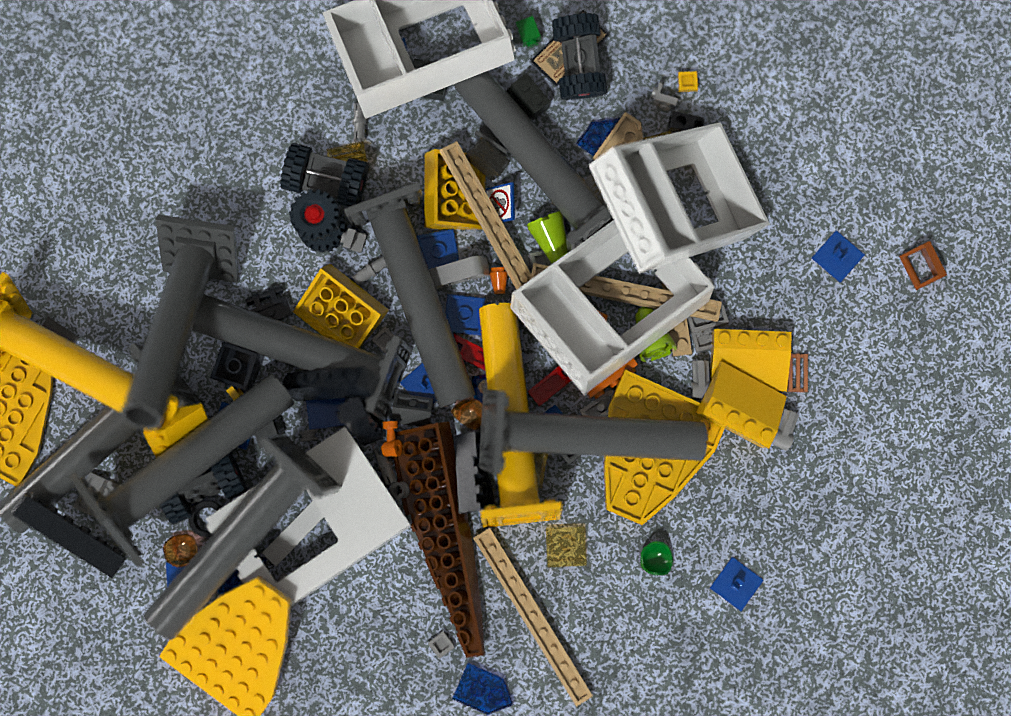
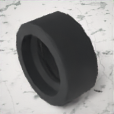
M206 500L199 502L190 511L192 514L188 519L190 528L201 537H212L213 535L210 531L199 527L197 515L202 509L207 507L213 508L216 511L223 508L214 501Z

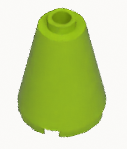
M560 211L527 224V229L551 264L568 253L564 218Z
M639 308L635 314L636 324L654 311L653 308ZM666 333L642 351L639 357L643 362H646L645 358L652 357L651 361L670 355V350H676L677 346L670 334Z

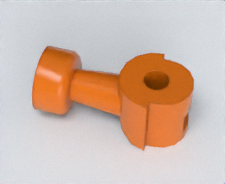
M398 421L382 422L383 429H387L386 442L381 446L382 454L384 457H398L401 455L403 448L401 441L396 440L394 429L398 428Z

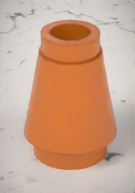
M504 267L491 268L490 278L494 294H505L508 274Z

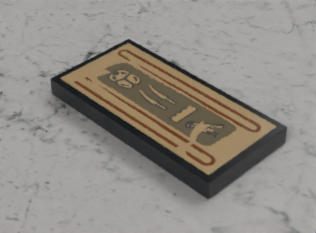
M582 10V11H580V12L578 13V14H581V13L587 14L584 10ZM601 26V35L596 37L597 47L609 37V34ZM553 38L530 60V63L557 88L559 86V79L565 77L561 42H555Z

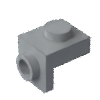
M659 82L658 87L654 86L651 98H654L653 104L660 106V109L665 111L675 110L678 98L660 93L663 83Z
M348 228L347 232L343 231L340 242L344 243L343 248L361 253L366 235Z

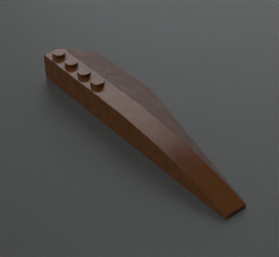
M439 422L395 432L396 440H400L403 446L401 455L393 457L398 482H406L410 488L409 495L401 499L403 510L406 516H411V529L417 535L419 548L425 554V562L436 588L442 594L443 598L441 600L444 606H447L450 613V621L456 627L458 632L456 635L466 658L485 655L478 576L467 513H459L455 448L450 423Z

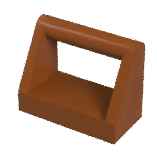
M930 241L899 256L916 290L947 276ZM919 251L922 252L934 276L923 283L920 282L908 256Z

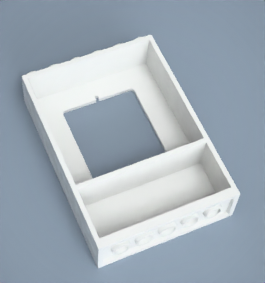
M353 0L322 12L365 119L515 60L513 52H516V49L511 41L513 40L510 29H506V21L503 15H499L500 10L497 2L492 0ZM459 6H464L482 44L415 70L398 31Z
M721 122L616 146L589 165L639 273L743 241L770 225ZM691 165L704 192H708L706 196L718 222L693 229L666 171Z
M615 220L514 291L511 298L510 308L584 395L708 303L715 288L713 281L708 276H705L701 272L699 265L692 262L690 258L651 269L652 271L657 270L655 274L674 296L624 334L618 335L579 290L581 286L629 252Z
M346 427L306 452L342 486L338 492L322 498H315L310 495L337 536L338 542L279 582H275L260 557H254L257 555L255 549L237 567L240 571L238 576L243 584L260 576L290 598L291 607L411 527L409 521ZM256 486L206 518L208 522L206 527L212 535Z

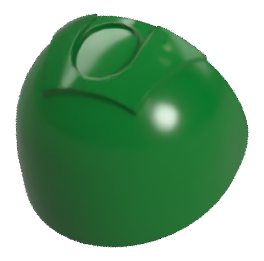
M660 541L649 543L641 552L640 564L642 569L655 576L667 575L673 565V555L670 547Z

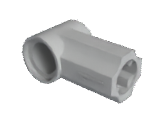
M692 361L691 388L693 389V394H691V398L703 399L711 382L709 380V361Z
M783 409L778 432L772 445L786 451L791 447L794 439L792 433L799 417L797 413Z

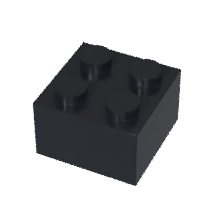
M222 342L210 378L247 391L255 384L264 356Z

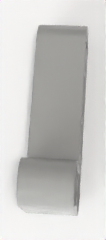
M472 256L429 269L437 290L469 280L478 281V278L488 276L490 278L488 261L483 256Z

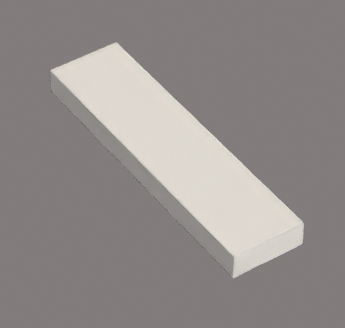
M314 501L262 552L275 566L324 518Z

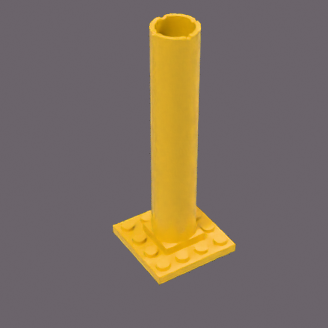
M2 272L0 274V355L6 351L121 413L134 374L30 320L33 314L10 276ZM170 396L161 425L156 429H152L156 433L164 431L169 426V422L173 421L179 404L175 396Z
M511 303L485 305L479 308L487 390L506 391L509 403L505 411L529 412L518 316L510 308ZM502 452V457H505V467L501 469V474L497 473L500 508L496 509V506L484 507V510L480 511L483 528L559 520L562 511L561 502H556V499L544 500V504H540L534 453Z

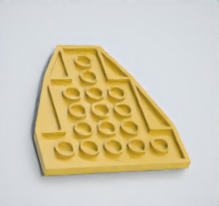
M4 351L0 355V478L17 487L26 479L40 454L52 398L53 376Z
M624 370L609 403L608 417L703 422L707 428V450L705 457L701 461L604 456L606 510L640 525L646 523L677 496L712 456L725 428L696 414L700 405L699 402L628 370Z
M258 576L224 593L199 611L173 640H169L159 657L237 716H261L275 696L288 642L291 599Z

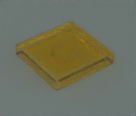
M584 527L546 528L547 567L586 566Z

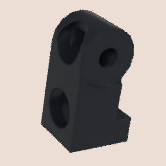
M672 111L669 115L667 132L675 133L704 126L705 119L695 115Z

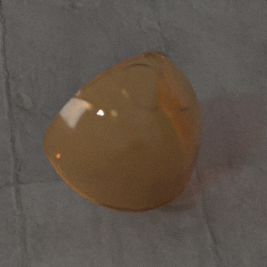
M475 398L461 400L451 410L452 415L466 427L473 430H478L481 427L482 403Z
M178 534L169 538L164 543L163 553L166 561L172 566L185 567L198 553V547L193 536Z

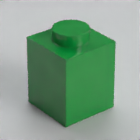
M530 16L515 22V28L522 47L532 48L537 46L541 36L534 17Z

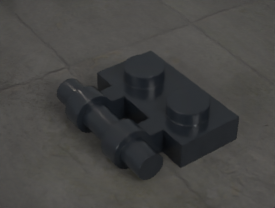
M281 285L275 288L272 286L267 291L259 294L254 293L252 297L245 299L248 306L255 303L256 308L251 309V311L277 320L292 316L286 297L280 299L277 297V294L284 292ZM271 297L272 302L262 305V300Z

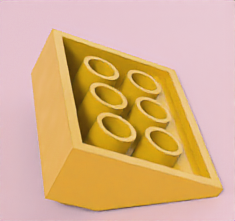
M433 149L425 153L424 228L439 230L482 229L439 152L440 149ZM464 153L485 190V155Z
M328 264L319 270L293 310V313L321 335L361 348L379 326L389 309L332 264Z
M714 329L712 331L710 381L722 361L776 391L787 392L792 332Z
M721 361L696 414L761 448L769 449L778 432L787 396Z
M203 404L178 408L173 421L169 422V426L164 431L156 433L153 430L144 428V435L157 458L209 418Z

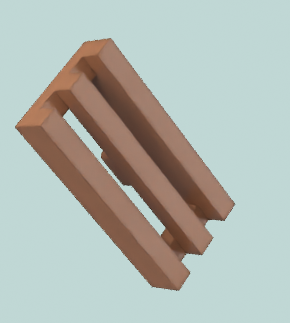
M791 353L788 392H808V354ZM793 358H796V388H793ZM800 358H803V388H800Z

